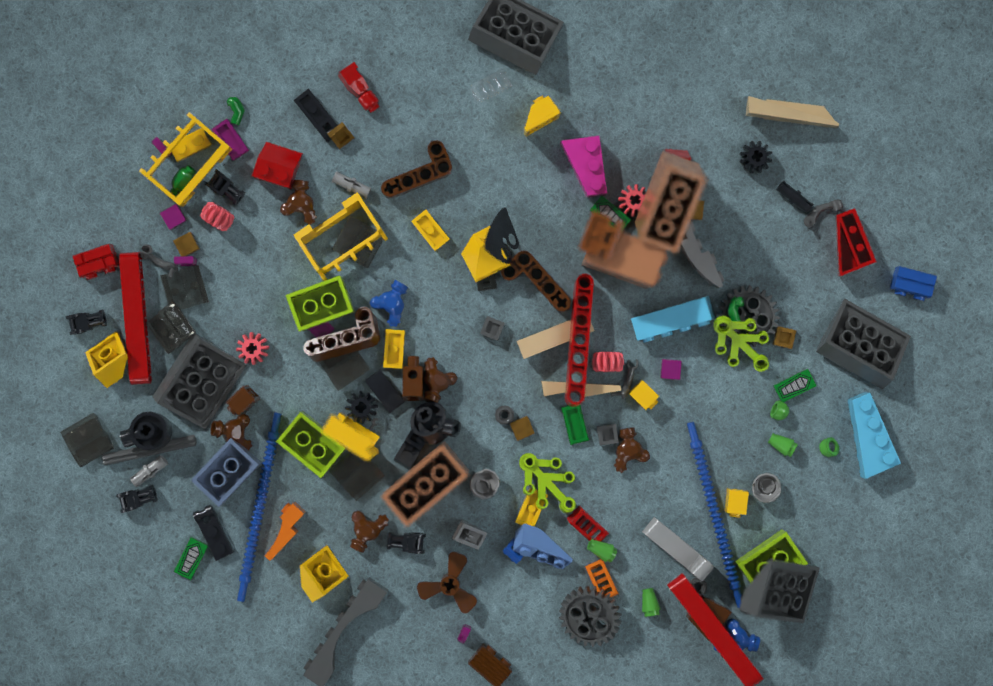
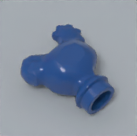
M395 280L391 284L392 291L384 292L381 296H375L370 300V305L373 309H384L389 313L387 323H389L390 327H397L401 323V312L404 309L401 295L406 294L408 289L407 286Z
M731 618L727 620L726 628L728 633L741 650L747 647L748 651L757 652L760 645V637L755 636V634L748 636L736 619Z

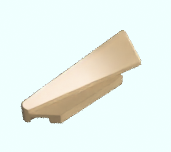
M750 96L747 99L746 116L831 128L839 127V123L833 119L824 106L769 99L764 101Z

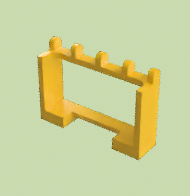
M190 112L187 116L192 120L187 126L182 129L177 125L176 129L180 134L171 144L166 140L163 142L168 147L158 159L154 155L150 157L155 162L147 172L142 168L139 170L140 173L181 207H184L195 194L193 190L216 163L219 162L221 164L232 151L228 144ZM198 124L221 145L176 197L152 175L191 128Z
M358 192L342 202L344 209L314 229L309 224L294 234L295 239L323 281L328 280L325 274L333 268L340 272L342 269L339 264L350 257L354 261L358 260L355 254L368 246L370 250H373L374 248L371 243L380 237L385 241L388 240V237ZM363 207L377 228L376 233L325 267L320 268L305 244Z
M342 412L338 416L335 414L331 415L321 431L365 460H370L379 454V449L375 447V444L380 436L358 422H353L352 418Z

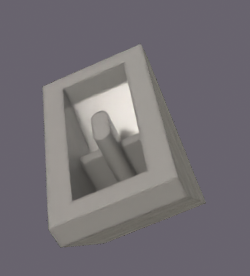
M461 519L452 539L479 550L488 533Z

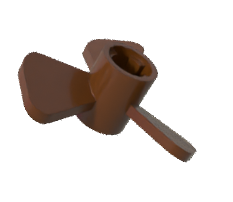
M455 551L451 552L448 558V574L442 577L441 582H419L417 585L419 597L426 600L442 591L445 595H453L460 611L468 613L476 605L477 598L459 587L460 580L458 578V575L467 563V557ZM449 579L453 580L454 589L444 586L445 582L448 583Z

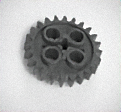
M749 285L747 291H745V288L740 286V292L733 289L734 295L727 293L728 300H721L725 305L718 306L722 313L716 316L729 317L728 308L731 299L741 296L744 299L746 312L752 314L750 318L756 321L757 326L756 332L748 331L747 334H757L760 331L775 334L772 327L779 326L774 322L780 319V317L775 316L779 309L773 308L777 302H770L772 295L765 297L766 290L759 293V287H756L752 291V287ZM751 298L757 302V306L754 309L748 306V301ZM739 307L741 322H745L744 317L746 313L742 307ZM760 315L765 318L763 326L757 324V318ZM733 329L736 333L741 334L739 329ZM751 342L752 346L756 347L757 342Z
M587 585L584 590L580 586L577 592L573 589L570 594L566 595L565 600L561 603L563 607L559 610L562 613L559 619L564 620L561 627H567L565 634L572 633L570 639L576 637L577 643H580L582 640L584 641V646L590 642L591 646L594 647L596 642L599 646H602L603 641L608 643L610 638L613 639L615 637V633L619 630L618 626L621 624L619 619L622 614L617 612L620 607L614 606L616 600H609L610 593L603 595L604 589L597 592L596 586H594L593 590H590ZM592 603H596L599 608L594 607ZM575 608L580 609L581 612H577ZM599 620L604 621L606 625L601 624ZM582 625L588 627V630L584 629Z

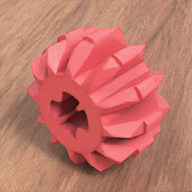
M638 184L634 185V190L628 185V192L625 190L621 191V194L625 197L618 198V201L624 202L619 205V208L621 209L626 206L627 209L624 211V214L626 215L631 210V217L635 216V211H637V214L639 213L646 195H643L645 187L638 191ZM630 197H638L637 201H639V204L635 203L632 205Z
M208 202L200 214L204 221L221 231H227L235 218L231 212L214 202Z
M250 332L249 338L245 334L242 335L245 342L241 340L237 342L242 345V348H236V351L243 352L238 357L241 359L246 356L244 360L246 364L251 359L252 365H256V358L259 362H263V358L260 355L267 357L268 353L263 350L270 348L268 345L263 346L267 339L264 338L259 341L261 338L260 333L255 337L254 333ZM252 343H254L253 346H257V350H254V354H252V351H249L248 349L252 346Z
M596 352L593 354L592 366L595 372H620L623 370L624 359L622 353Z

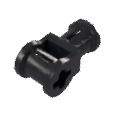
M216 169L213 177L205 185L222 197L226 196L236 206L244 197L245 192L233 186L234 183Z
M103 309L92 314L77 313L66 316L71 329L70 335L85 333L93 330V327L100 325L103 327L107 326V319Z
M153 485L141 491L139 489L130 490L116 495L122 507L121 513L135 510L143 506L144 503L157 502V494Z
M389 532L387 549L401 548L403 552L424 554L423 543L426 534L410 532L404 533V535H393L392 532Z

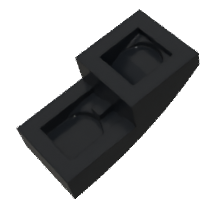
M380 369L365 380L389 413L405 402Z
M412 429L394 458V461L409 470L425 445V442L421 441Z

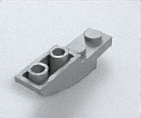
M689 221L684 234L685 240L681 241L680 248L697 273L716 288H720L723 286L724 278L721 271L717 272L715 264H717L716 258L709 251L701 253V249H703L699 238H695L693 233L695 231L692 221Z

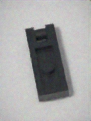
M308 88L294 99V102L328 143L332 139L327 133L338 125ZM329 123L332 128L326 132L323 127Z
M212 505L206 506L202 511L197 510L193 512V517L198 523L215 561L232 554L234 551ZM209 516L211 521L205 523L203 518Z

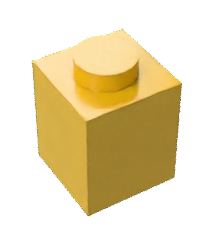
M643 380L628 393L644 410L648 408L651 410L658 403L656 399L659 396Z
M727 488L725 512L729 513L730 517L741 518V514H747L749 492Z

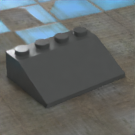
M488 0L474 23L468 40L537 75L564 22L522 0Z
M844 299L824 333L816 352L877 387L884 389L894 380L911 336Z
M193 332L152 397L157 404L206 429L243 372L246 364Z
M770 559L744 591L739 610L757 618L804 623L820 568Z

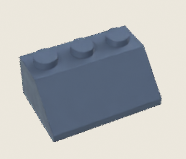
M230 438L191 481L220 507L262 462L248 449Z

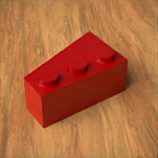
M853 208L836 215L838 276L875 263L876 259L856 209Z

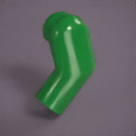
M229 97L227 105L233 111L230 123L239 126L245 109L240 99Z
M741 296L733 297L730 301L728 314L732 321L741 322L738 308L744 305V299Z

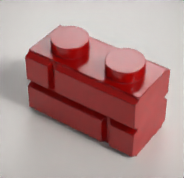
M106 244L73 256L79 277L86 278V280L97 278V274L101 272L105 274L113 273L116 271L115 268L119 267V261L113 244Z

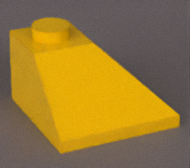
M542 95L533 100L534 104L531 106L524 130L526 137L559 119L560 111L549 96L544 98Z
M490 226L474 233L461 253L475 282L510 266V264L497 260L484 249L485 238ZM502 249V255H503V257H504L505 259H507V257H506V255H505V253H504V251H503V249Z
M116 331L85 352L93 375L106 388L123 378L128 357L121 337Z
M328 545L300 565L301 587L312 603L325 596L349 577Z

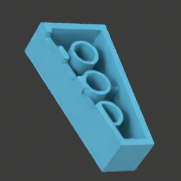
M706 296L631 318L637 341L643 340V343L655 340L654 336L661 334V337L673 335L672 331L677 329L680 332L690 330L691 325L698 324L699 327L710 324L709 320L715 318L710 297Z
M864 392L848 399L860 476L867 479L901 464L871 393Z

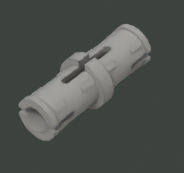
M336 171L332 179V183L347 189L349 193L351 191L354 193L358 192L365 199H367L371 191V187L356 181V178L351 179Z
M160 455L153 462L145 464L143 469L130 477L133 485L138 487L144 481L153 478L159 470L168 465L167 460Z

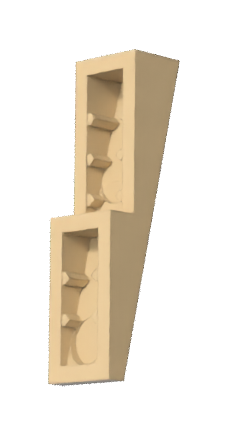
M576 318V322L579 325H585L583 318ZM571 320L518 340L517 344L523 359L568 342L570 339ZM592 323L590 325V333L594 331Z
M541 381L544 396L565 393L566 382ZM586 383L585 397L621 391V386Z

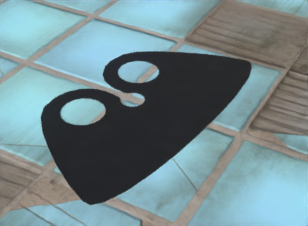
M504 207L498 212L488 230L484 249L497 260L510 264L512 254L507 244L503 242V238L506 239L507 244L514 250L518 248L519 241L508 211ZM509 234L515 237V245L510 243ZM502 248L507 249L509 253L508 259L503 257Z

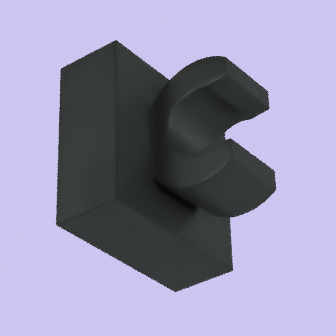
M495 273L477 282L478 291L497 289Z

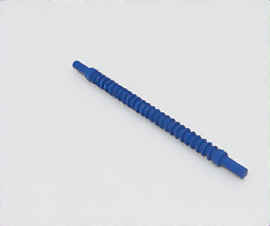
M274 412L271 431L268 432L267 436L269 438L266 441L268 446H265L267 451L264 452L266 456L263 457L265 462H262L264 467H261L263 472L260 473L262 477L259 478L261 483H258L260 488L257 489L259 493L256 494V497L258 498L255 499L254 515L251 516L253 521H250L252 526L249 527L251 531L248 532L250 537H247L249 542L246 543L248 547L245 548L247 553H244V556H246L243 559L245 563L242 564L244 568L241 569L242 574L239 577L240 587L237 601L241 602L245 601L247 586L251 582V568H253L252 563L255 562L253 557H256L254 552L257 551L255 547L258 546L256 541H259L257 536H260L258 531L261 530L259 526L262 525L260 520H263L261 515L264 514L262 511L265 509L263 505L266 504L264 500L267 498V488L270 487L268 482L271 481L269 477L272 476L270 471H273L271 466H274L272 461L275 460L273 455H276L274 450H277L275 447L278 444L276 440L280 436L278 430L282 414Z
M689 422L687 427L692 441L690 446L691 449H694L692 453L696 455L694 459H697L695 464L698 465L697 470H700L698 475H701L700 480L703 481L701 485L704 486L703 491L706 492L704 496H707L706 501L709 502L707 504L710 507L708 511L712 513L710 517H713L711 522L714 523L713 528H716L714 533H717L716 538L719 539L717 543L720 544L719 549L722 550L720 554H723L721 559L725 560L723 565H726L724 569L727 570L726 575L729 576L727 579L730 581L729 588L733 590L737 608H740L742 594L740 590L741 582L737 580L739 576L736 575L738 571L734 569L736 565H733L735 561L732 560L733 555L730 554L732 550L729 549L730 544H727L729 539H726L727 534L724 533L726 529L723 528L724 523L721 522L723 518H720L722 513L718 511L720 507H717L719 503L716 502L717 497L714 496L716 492L713 491L714 486H711L713 481H710L711 476L708 475L710 471L707 470L708 465L705 464L707 460H704L706 455L702 453L704 449H701L703 444L698 438L695 423Z

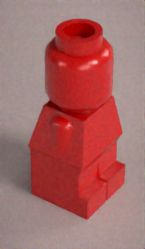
M353 62L341 70L338 77L347 90L358 98L364 110H369L372 113L380 107L378 105L379 100L371 90L368 91L369 87L364 77L358 73V66Z

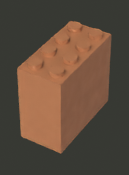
M662 151L635 220L639 240L677 253L706 181L699 163Z
M606 232L603 243H609L611 233ZM623 233L622 237L618 239L617 251L613 254L611 261L603 258L605 250L600 249L598 256L586 252L582 266L647 289L659 283L662 275L659 272L660 267L666 264L669 254H666L667 249L646 243L637 237Z
M444 441L386 489L381 497L407 527L468 476L469 469Z

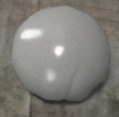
M489 469L476 472L470 480L471 492L480 499L493 497L500 486L499 477L494 471Z
M770 473L758 475L752 484L753 495L760 502H774L781 494L780 480L777 476Z

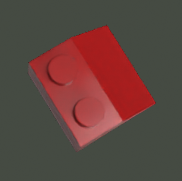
M266 142L257 158L252 177L291 190L303 153Z

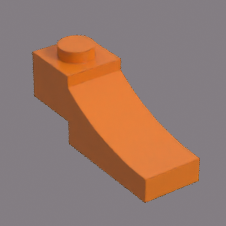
M296 502L292 505L288 503L281 510L283 514L280 516L282 519L280 532L273 546L265 555L269 561L298 532L293 525L306 511Z

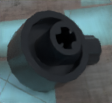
M437 402L421 404L415 409L410 420L411 429L421 441L427 444L440 443L448 436L456 437L461 429V423L458 420L452 419L443 406Z
M143 412L137 415L131 422L129 429L120 431V438L124 447L136 445L138 448L148 451L160 450L165 447L172 436V426L169 420L164 415L155 412Z

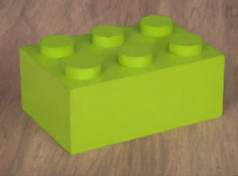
M340 275L285 295L299 332L355 312L343 277Z
M301 411L276 442L317 476L322 478L345 451L346 447L322 433L321 431L324 427L306 412Z
M783 529L735 561L749 583L755 579L770 559L804 565L808 564L790 536Z

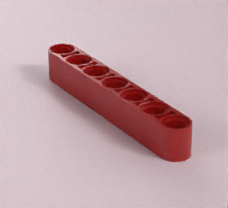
M140 252L120 253L119 255L128 371L131 385L152 383V376H150L152 374L150 357H148L150 355L149 337L147 338L148 326L147 319H145L147 317L146 302L143 300L145 298L144 280L142 281L143 267L142 262H140L142 260Z
M589 274L579 275L574 283L565 402L570 407L579 406L585 398L594 280ZM585 280L588 283V287H581L579 281ZM578 299H584L587 302V306H580ZM576 318H583L585 325H579L576 322ZM575 337H582L584 344H577ZM579 355L582 358V363L574 362L573 356ZM572 374H578L581 381L579 383L574 382ZM571 393L578 394V402H574L571 400Z
M683 573L668 583L667 586L745 686H756L764 678Z

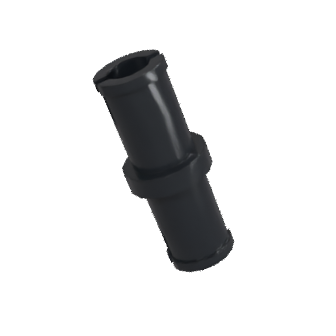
M782 181L776 189L789 199V203H794L805 214L814 205L802 196L799 190L796 191L788 185L786 181Z

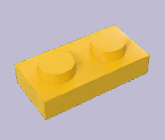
M200 128L186 135L172 153L176 161L180 162L212 146L205 130Z
M424 210L411 221L434 251L450 240L427 210Z
M386 329L383 368L403 369L405 330Z
M535 489L533 494L526 495L515 523L520 525L526 523L535 526L541 513V509L536 507V501L538 500L537 489ZM543 500L539 501L540 506H544L545 502Z

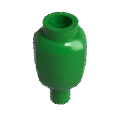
M189 165L180 168L172 179V189L170 191L176 196L192 180L197 171Z

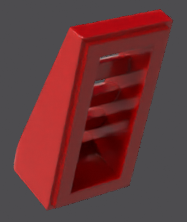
M580 505L567 518L568 522L589 541L593 539L592 536L598 529L601 532L593 540L602 541L609 534ZM588 519V523L581 528L580 526ZM594 524L595 527L587 533L586 531Z

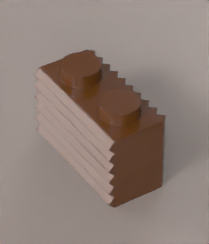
M249 385L242 386L226 402L229 405L227 408L234 416L246 414L255 403H258L260 397Z
M482 644L469 659L468 664L493 686H501L512 673V668L510 667L512 664L504 657L502 659L496 655L497 651L491 645L486 646Z

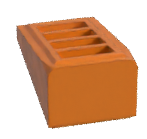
M600 559L585 566L593 585L597 588V592H600L602 589L612 588L613 591L604 595L610 593L609 599L619 595L603 560ZM602 566V570L592 573L591 570ZM605 573V575H606L605 577H603V578H601V579H599V580H597V581L595 580L594 577H597V576H599V575ZM608 580L609 584L599 588L598 584Z

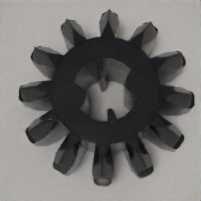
M751 141L750 147L747 145L743 146L746 152H740L739 155L745 157L740 160V163L746 162V165L743 167L744 170L750 166V173H754L755 169L758 173H761L762 168L765 170L769 168L767 163H771L772 159L767 156L771 155L772 151H765L768 148L767 144L761 147V141H758L756 145ZM754 153H756V155L759 154V156H760V158L757 160V162H756V159H755V160L752 159V156L754 155Z
M359 391V398L355 393L351 394L354 401L351 399L346 400L352 404L345 407V410H352L347 416L351 417L354 414L353 422H356L360 417L361 424L365 421L364 416L368 421H371L369 413L374 416L377 414L371 410L372 408H378L377 404H371L376 398L373 397L368 400L370 393L367 392L365 397H363V391ZM360 402H364L363 405L366 404L367 407L363 412H359L360 409L357 410Z

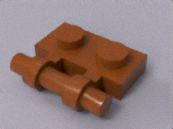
M592 211L579 250L598 256L600 249L605 250L603 258L611 261L613 254L617 251L618 239L622 237L624 232L622 231L624 222L617 220L615 227L609 226L611 217ZM606 232L612 234L608 244L603 243Z

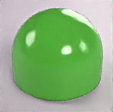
M778 400L774 403L770 416L775 420H784L789 415V407L786 403Z
M829 437L821 441L819 450L823 456L833 457L839 453V445L834 438ZM830 442L834 443L835 449L833 452L829 448Z

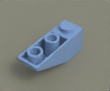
M524 523L515 531L513 551L520 553V555L534 558L538 562L553 565L558 569H564L572 563L573 559L541 529Z

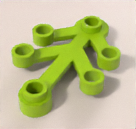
M720 316L714 320L713 327L718 333V342L715 344L717 354L723 355L727 351L725 344L726 334L731 338V351L727 358L729 366L736 367L739 365L738 351L740 347L753 360L755 370L763 372L768 369V358L765 355L758 354L747 343L759 342L760 344H766L769 341L768 333L760 331L757 334H738L733 330L746 329L749 332L754 331L757 327L754 319L748 318L745 322L732 321L727 316ZM749 323H753V324H754V325L751 326V327H748V326H747ZM722 346L724 349L719 350L718 347Z
M526 453L519 459V466L525 471L523 493L531 495L535 492V486L532 484L533 473L538 478V500L536 501V507L542 510L548 506V500L546 499L547 488L560 502L559 508L563 513L572 512L576 507L575 500L571 497H566L552 481L570 484L575 480V475L570 471L564 474L543 473L539 467H550L553 470H557L562 465L561 460L557 457L551 460L537 459L534 454ZM527 459L532 461L531 466L526 464ZM554 460L558 462V467L553 466L552 462ZM567 474L571 476V481L566 479ZM526 486L532 488L530 493L526 491ZM540 500H543L545 502L544 507L540 506ZM566 501L571 503V508L566 506Z

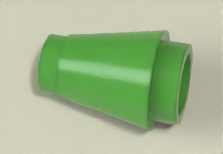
M774 433L768 441L772 447L785 457L786 455L791 457L798 445L793 439Z
M593 539L589 541L587 550L604 562H612L617 553V548L613 544Z
M654 588L643 589L642 612H644V616L660 615L659 610L661 608Z

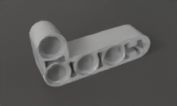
M655 517L642 531L700 581L703 582L714 569V566Z

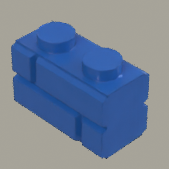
M898 266L895 267L890 289L895 290L894 294L900 296L911 294L914 295L913 299L925 301V298L932 297L937 276Z

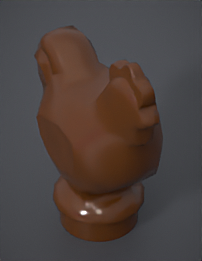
M294 180L292 188L295 189V192L288 197L286 203L281 205L280 212L284 216H289L295 212L303 213L304 222L311 225L315 223L317 216L315 215V210H313V199L306 193L310 188L309 181Z
M434 357L428 358L424 362L426 367L423 383L428 391L424 392L423 400L438 403L441 400L439 393L445 391L450 385H454L457 382V376L453 372L443 373L439 371L436 365L438 361Z
M238 415L236 419H231L225 424L221 420L212 422L211 436L219 438L222 435L225 442L232 438L248 450L252 447L251 440L244 438L245 428L250 423L248 415Z
M635 427L620 429L619 436L623 439V442L616 449L617 458L615 459L614 467H616L617 472L623 473L626 471L627 462L636 459L644 463L650 459L649 452L643 449L638 441L634 440V437L637 435Z
M355 511L351 518L354 522V532L357 537L351 540L350 547L364 553L365 549L368 548L366 542L375 540L381 530L388 526L387 522L389 519L387 516L379 515L377 520L371 521L366 519L363 512Z

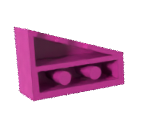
M593 136L561 141L560 144L586 197L606 195L607 189L600 137Z

